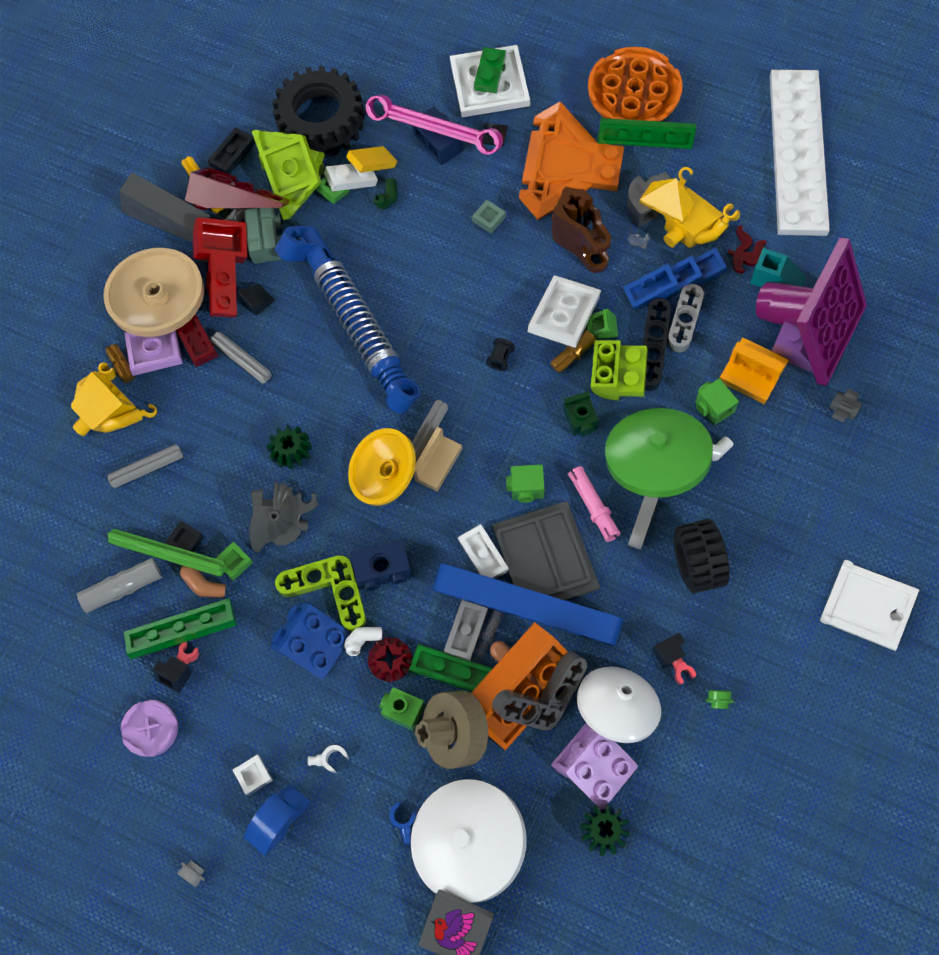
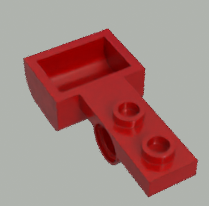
M197 217L193 227V258L209 261L206 288L207 292H209L210 316L235 318L237 315L235 263H243L247 258L246 222Z

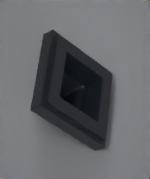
M485 122L483 130L488 128L498 130L502 135V146H504L508 125ZM489 132L484 134L482 138L483 144L495 145L494 139L489 135Z

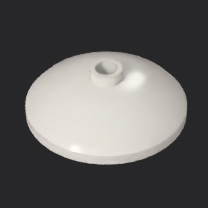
M602 667L586 675L579 686L577 704L581 716L599 735L615 742L634 743L650 736L658 726L661 718L659 698L651 685L638 674L620 667Z

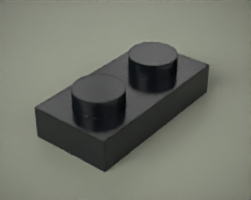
M235 127L207 160L209 166L230 174L255 145L254 137Z

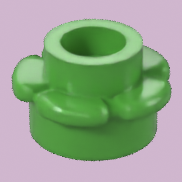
M708 690L706 702L711 703V708L728 709V703H734V700H731V691Z

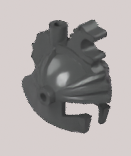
M275 482L273 500L263 499V489L252 490L253 514L249 525V539L253 551L259 552L269 542H274L277 546L287 545L290 542L296 541L301 531H307L308 521L299 519L301 514L309 513L310 510H314L319 505L316 493L312 492L311 500L305 502L301 498V492L293 494V488L287 487L284 483L279 485L278 482Z

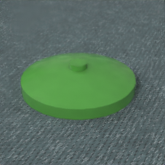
M646 409L625 417L612 429L605 446L606 464L612 477L625 489L647 497H671L692 489L705 478L712 464L713 444L707 429L694 417L674 409Z

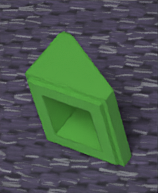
M609 309L591 314L586 327L595 339L618 337L615 314Z

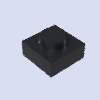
M180 521L165 543L194 552L205 536Z

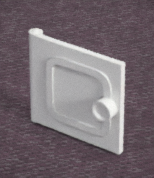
M844 560L820 622L896 651L919 589L855 566L849 560Z

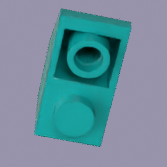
M763 248L750 284L761 288L767 282L803 287L806 276L788 256Z

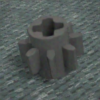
M849 388L845 394L838 391L829 409L835 411L832 417L843 423L846 418L854 420L863 404L857 400L859 393Z

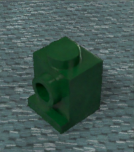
M589 391L564 399L563 411L573 436L579 434L581 436L589 435L595 429H598L599 420L591 402Z

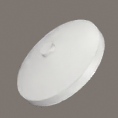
M466 779L451 782L431 794L423 803L415 818L411 833V852L414 865L423 882L436 894L440 889L470 903L489 900L503 892L519 873L526 852L525 824L516 804L499 788L478 780Z

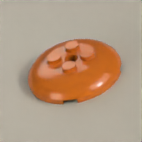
M644 47L620 48L614 50V54L605 59L602 57L592 68L588 79L589 98L596 111L604 118L660 122L675 110L680 101L683 87L680 72L668 62L669 58L660 52Z

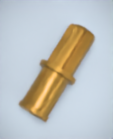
M586 330L581 335L576 348L566 345V349L551 361L552 368L556 372L561 373L576 359L580 360L581 355L595 344V337Z

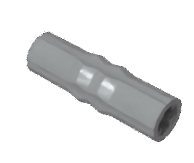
M150 558L78 592L77 598L84 612L88 613L112 601L119 600L125 595L132 594L137 589L162 578V574L156 561Z

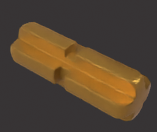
M112 344L108 346L105 352L122 381L129 383L134 380L135 375H132L130 365L118 345Z

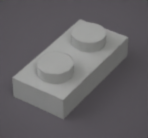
M464 600L461 601L444 653L471 661L488 613V608Z

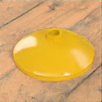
M383 428L370 433L359 443L350 460L348 480L353 494L360 501L373 506L385 505L397 499L405 491L413 477L416 464L415 450L410 439L398 430Z

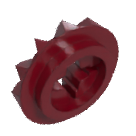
M385 637L383 640L375 642L369 651L367 663L370 671L376 678L392 682L401 679L408 673L412 662V655L409 647L398 638ZM387 649L390 650L393 656L398 657L393 660L392 670H390L387 662L379 661L386 657Z

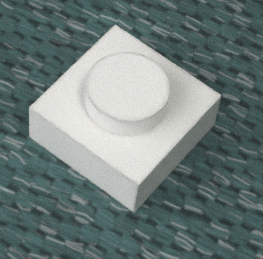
M258 754L233 769L247 796L273 781Z

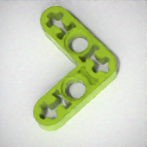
M334 556L281 572L276 577L275 586L278 592L287 598L332 586L340 620L344 628L349 632H353L358 627H365L366 615L354 570L349 559L345 556ZM342 563L343 567H347L343 569L346 578L344 581H341L337 571H333L337 569V564ZM312 570H318L322 574L321 579L316 583L307 581V575ZM300 574L305 584L304 586H301L300 582H295L300 580L298 577ZM288 578L295 582L291 584V589L289 590L282 586ZM345 587H350L354 590V596L350 600H342L339 596L340 591ZM353 606L355 615L357 617L361 616V618L357 619L356 625H352L350 621L346 622V620L350 619L347 607Z

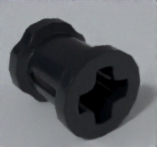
M495 338L493 342L494 349L491 356L487 357L486 364L492 369L506 371L508 368V358L510 353L514 352L515 345L507 339Z

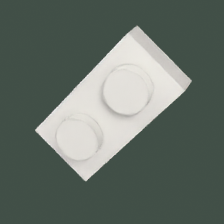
M352 164L326 166L324 171L332 191L376 186L378 180L374 171L360 173Z
M481 524L458 537L460 544L480 575L497 579L508 572V566Z

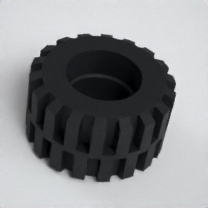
M705 519L676 526L673 535L676 561L681 577L690 592L695 594L728 585L730 575L728 555L722 535L711 519Z

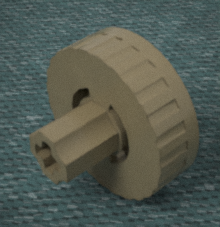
M459 690L438 693L427 703L423 720L416 725L415 736L417 737L418 744L424 748L426 747L434 762L442 768L454 769L471 766L482 758L487 747L488 724L486 715L477 698L467 691Z

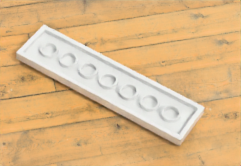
M771 70L770 93L778 235L827 236L829 233L819 71Z

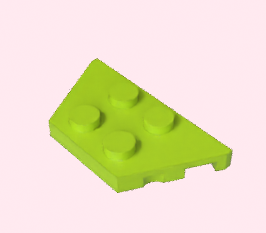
M253 130L252 134L273 193L290 200L288 205L279 208L283 220L287 221L321 183L309 145L304 135Z

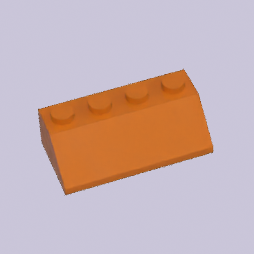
M535 622L471 692L480 702L485 712L488 736L505 751L527 726L502 719L492 708L493 699L503 690H511L540 698L558 662L563 655L568 653L551 634ZM531 705L525 708L522 716L526 715L530 711Z

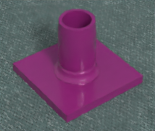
M839 238L814 288L767 282L760 289L756 302V313L759 319L781 325L785 321L798 326L816 382L825 386L828 385L867 307L850 239Z

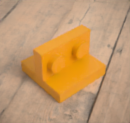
M742 337L741 341L736 343L720 379L726 386L765 405L789 359Z

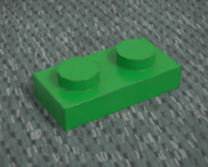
M483 47L474 81V90L497 94L506 60V50Z

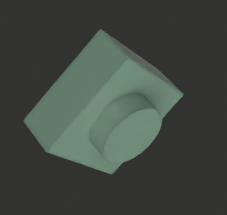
M486 200L472 215V222L492 234L506 218V212Z

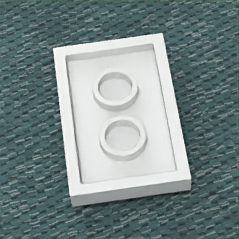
M554 275L528 325V332L576 348L598 302L601 290Z

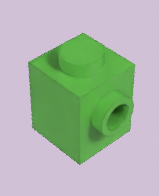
M719 378L713 383L710 381L706 382L698 389L695 403L699 413L707 416L711 423L716 425L735 413L739 401Z
M543 464L511 466V476H506L507 492L512 491V500L528 503L534 499H544Z
M393 687L390 694L385 693L379 708L382 709L381 715L383 718L414 731L426 705L423 700Z

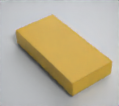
M384 146L349 150L346 156L360 173L395 168L397 160Z

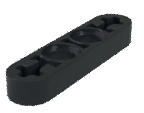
M663 298L653 299L649 303L642 346H647L648 351H657L660 358L657 360L647 358L646 391L657 389L662 378L671 313L670 303ZM657 307L662 308L660 320H655ZM653 328H658L663 332V335L655 338L650 335L649 331ZM649 368H654L652 382L647 381Z

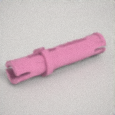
M582 466L574 468L573 472L570 471L568 473V476L591 514V521L597 524L606 542L616 539L614 535L619 537L621 532L610 516L611 511L609 507L604 506Z

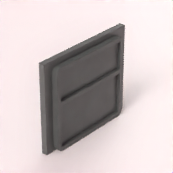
M568 501L492 525L504 562L509 568L508 573L512 585L565 601L600 590L598 580Z

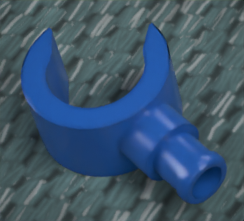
M397 802L392 806L389 817L392 824L400 829V834L403 836V844H410L411 827L417 814L414 812L407 823H398L395 819V814L400 808L401 802Z

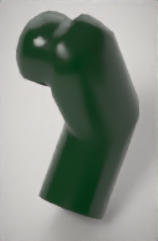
M389 178L385 181L386 193H380L379 197L377 195L374 197L373 202L378 209H388L397 201V180L394 178Z

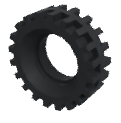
M319 66L318 71H311V67L305 68L306 73L301 75L296 71L293 73V80L289 81L286 78L283 81L284 89L277 88V99L272 101L273 115L278 131L285 134L304 135L309 148L314 151L323 152L324 158H326V153L333 152L334 156L338 155V149L344 147L346 150L351 147L349 141L351 139L354 141L359 139L358 130L363 131V120H365L360 90L358 91L355 81L350 82L349 75L345 72L339 76L338 70L335 68L327 72L324 66ZM320 96L335 99L340 105L337 113L323 122H307L297 116L299 107L308 99Z

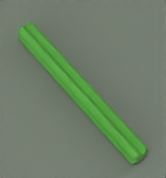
M113 529L107 536L109 537L108 542L110 544L218 577L226 572L225 561L118 529Z

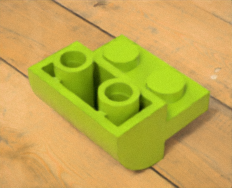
M595 340L591 390L593 393L610 400H619L620 396L644 397L647 346L621 345V341Z

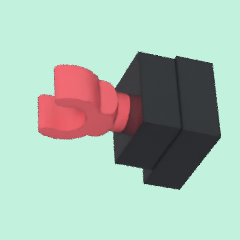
M680 632L656 644L652 651L663 669L673 664L676 672L675 680L679 685H682L684 683L681 678L682 671L688 672L691 678L696 676V672L682 660L685 654L681 646L685 641Z
M187 642L180 644L177 658L171 655L165 664L159 661L153 668L155 680L177 693L181 691L191 676L189 662L195 661L199 656L198 648H195L190 654L184 653L188 649Z

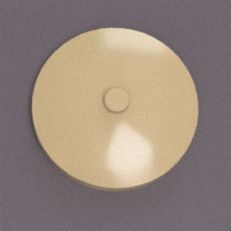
M150 248L130 255L114 268L104 288V304L114 323L122 330L142 337L161 336L181 328L196 314L204 297V281L196 264L187 255L169 248Z

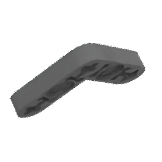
M573 651L566 653L558 662L540 698L511 690H503L493 699L492 708L494 712L507 721L541 730L553 729L560 721L587 669V662ZM564 685L561 693L555 696L556 691ZM531 705L530 711L526 715L522 716L525 708Z

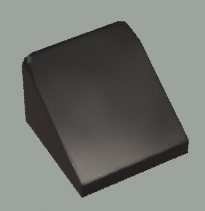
M259 284L238 292L240 300L256 316L275 301Z

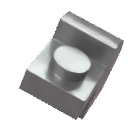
M666 171L658 176H651L646 182L639 175L630 184L627 212L638 228L659 217V212L639 201L653 181L671 179Z

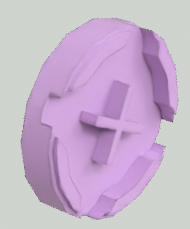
M157 700L139 702L133 705L126 712L121 722L123 743L131 752L142 757H155L164 753L174 743L178 734V721L175 713L168 705Z

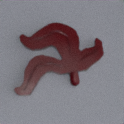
M740 225L736 230V235L741 241V245L737 247L736 251L728 250V254L733 256L734 271L742 274L745 272V269L742 268L743 263L753 267L757 265L764 248L763 246L766 245L767 241L760 240L756 242L752 252H745L751 247L753 241L750 235L743 231V226Z

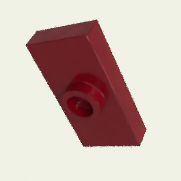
M196 314L184 326L176 330L195 367L218 357Z

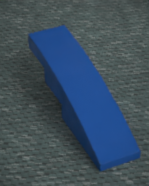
M714 248L695 259L693 256H690L671 267L666 264L628 284L623 289L633 308L637 309L649 305L653 299H667L678 295L686 285L696 284L699 286L727 272L728 269L717 248Z

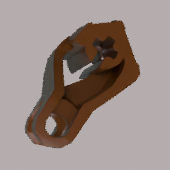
M565 187L553 210L552 238L557 244L578 256L590 272H603L608 267L609 256L606 250L611 246V235L601 221L600 210L592 204L593 198L584 189ZM591 221L593 223L592 230L586 228L590 225ZM597 254L602 263H593L590 259L591 256Z

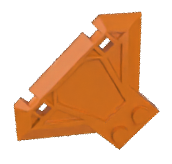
M561 102L556 103L534 117L533 125L540 128L538 131L531 132L522 183L528 185V189L520 190L519 199L537 220L553 212L565 187L584 189L585 191L593 188L617 192L624 146L598 144Z

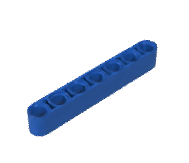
M440 563L432 589L451 597L612 646H616L623 622L622 618L442 563Z

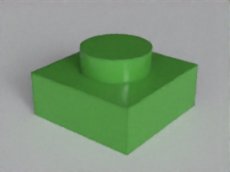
M326 177L321 180L320 185L316 188L320 194L333 204L347 195L350 190L332 191Z
M234 542L215 558L225 561V573L233 581L253 563Z

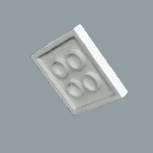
M517 45L495 48L506 50V60L497 94L474 90V81L482 51L450 56L461 117L530 106L529 93Z

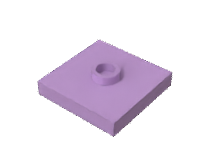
M176 330L155 337H142L128 332L124 333L130 371L133 376L183 364Z

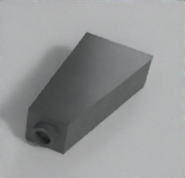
M133 172L119 191L122 213L190 242H193V227L197 217L210 219V215Z

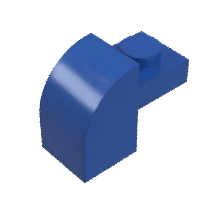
M288 784L277 795L273 793L260 807L248 825L244 838L266 856L284 839L290 824L308 808L311 801Z

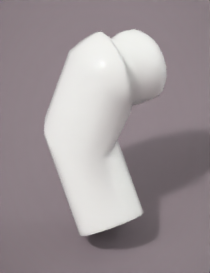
M724 436L716 445L713 444L712 461L719 460L733 447V442L728 437Z
M356 628L345 640L344 648L346 653L350 656H356L360 653L361 646L366 641H381L382 628Z

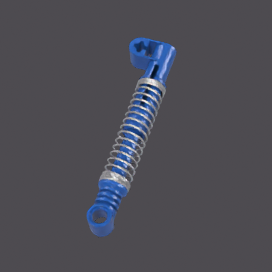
M314 226L287 227L275 247L276 253L286 261L309 262L313 269L314 280L321 287V291L325 293V298L329 299V304L333 305L332 310L336 311V316L339 317L343 328L347 330V335L351 336L350 340L354 342V347L358 348L359 354H362V360L366 361L365 365L374 378H378L384 390H386V403L388 407L394 412L406 413L420 394L419 386L413 380L406 378V375L400 368L399 356L392 349V345L388 342L384 332L381 331V327L377 324V320L374 319L370 309L366 306V302L362 299L358 289L355 288V284L351 281L340 260L333 257ZM352 329H353L354 332H353L352 334H350V333H349V330H352ZM357 335L358 338L353 340V336ZM361 342V345L357 346L356 343ZM361 348H364L365 351H364V352H360V349H361ZM365 354L369 355L367 359L364 358Z

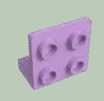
M587 723L584 724L551 764L558 773L569 778L600 809L605 808V805L611 801L638 767L635 761L615 741L599 735Z

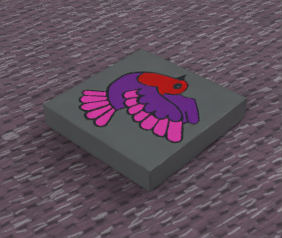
M439 889L418 945L439 955H480L495 913Z

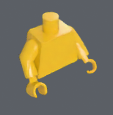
M689 167L681 168L678 173L679 182L684 189H686V179L683 178L682 172L688 170L690 175H692L693 171ZM687 188L686 192L694 201L695 206L683 224L664 215L666 220L665 230L668 233L663 239L672 248L679 242H682L688 248H692L697 244L714 242L728 228L729 221L739 219L740 211L736 210L733 215L729 216L730 210L734 207L730 203L723 208L722 213L690 188Z
M105 362L99 364L98 372H91L77 383L74 400L71 404V408L80 417L72 428L81 436H85L90 429L104 433L119 430L141 421L143 416L152 418L157 414V409L152 404H149L148 407L153 409V413H148L144 409H135L136 406L111 382L116 377V372L114 368L109 370V366Z

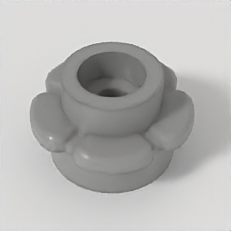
M190 860L187 865L183 862L181 863L182 867L177 874L194 887H197L201 880H205L201 876L205 870Z

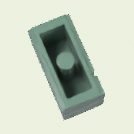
M273 208L245 210L248 250L252 262L258 264L266 261L280 260L281 258L275 251V247L282 236L278 234V229H282L280 214L275 215Z

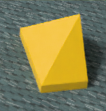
M677 178L653 181L639 201L680 224H683L695 206L694 201Z

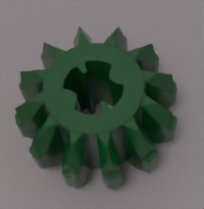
M288 424L285 431L277 428L276 432L278 435H270L269 440L271 443L267 445V450L271 453L270 459L272 462L277 461V465L280 468L287 464L288 468L292 470L295 463L302 467L303 462L301 459H309L310 454L308 451L312 450L308 434L306 432L302 433L301 428L298 426L292 430Z
M609 804L605 805L604 814L601 813L598 805L594 806L593 811L596 818L586 812L584 817L591 824H580L581 830L589 831L588 834L581 837V840L586 842L592 839L593 842L588 850L592 852L599 845L600 856L605 855L606 846H608L612 855H616L617 849L614 843L621 848L626 846L625 841L619 836H630V831L621 829V827L629 823L628 819L617 820L622 812L620 809H617L613 815H610L611 805ZM602 823V826L608 823L611 826L609 831L612 836L608 838L606 834L604 838L599 835L601 829L598 827V824Z

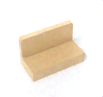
M437 427L415 464L414 480L438 492L459 456L462 445L444 437L443 429Z

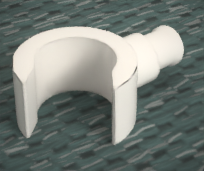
M332 745L327 747L322 754L309 756L308 766H324L328 771L337 773L328 764L329 755L337 751L341 752L347 759H349V756L341 746Z

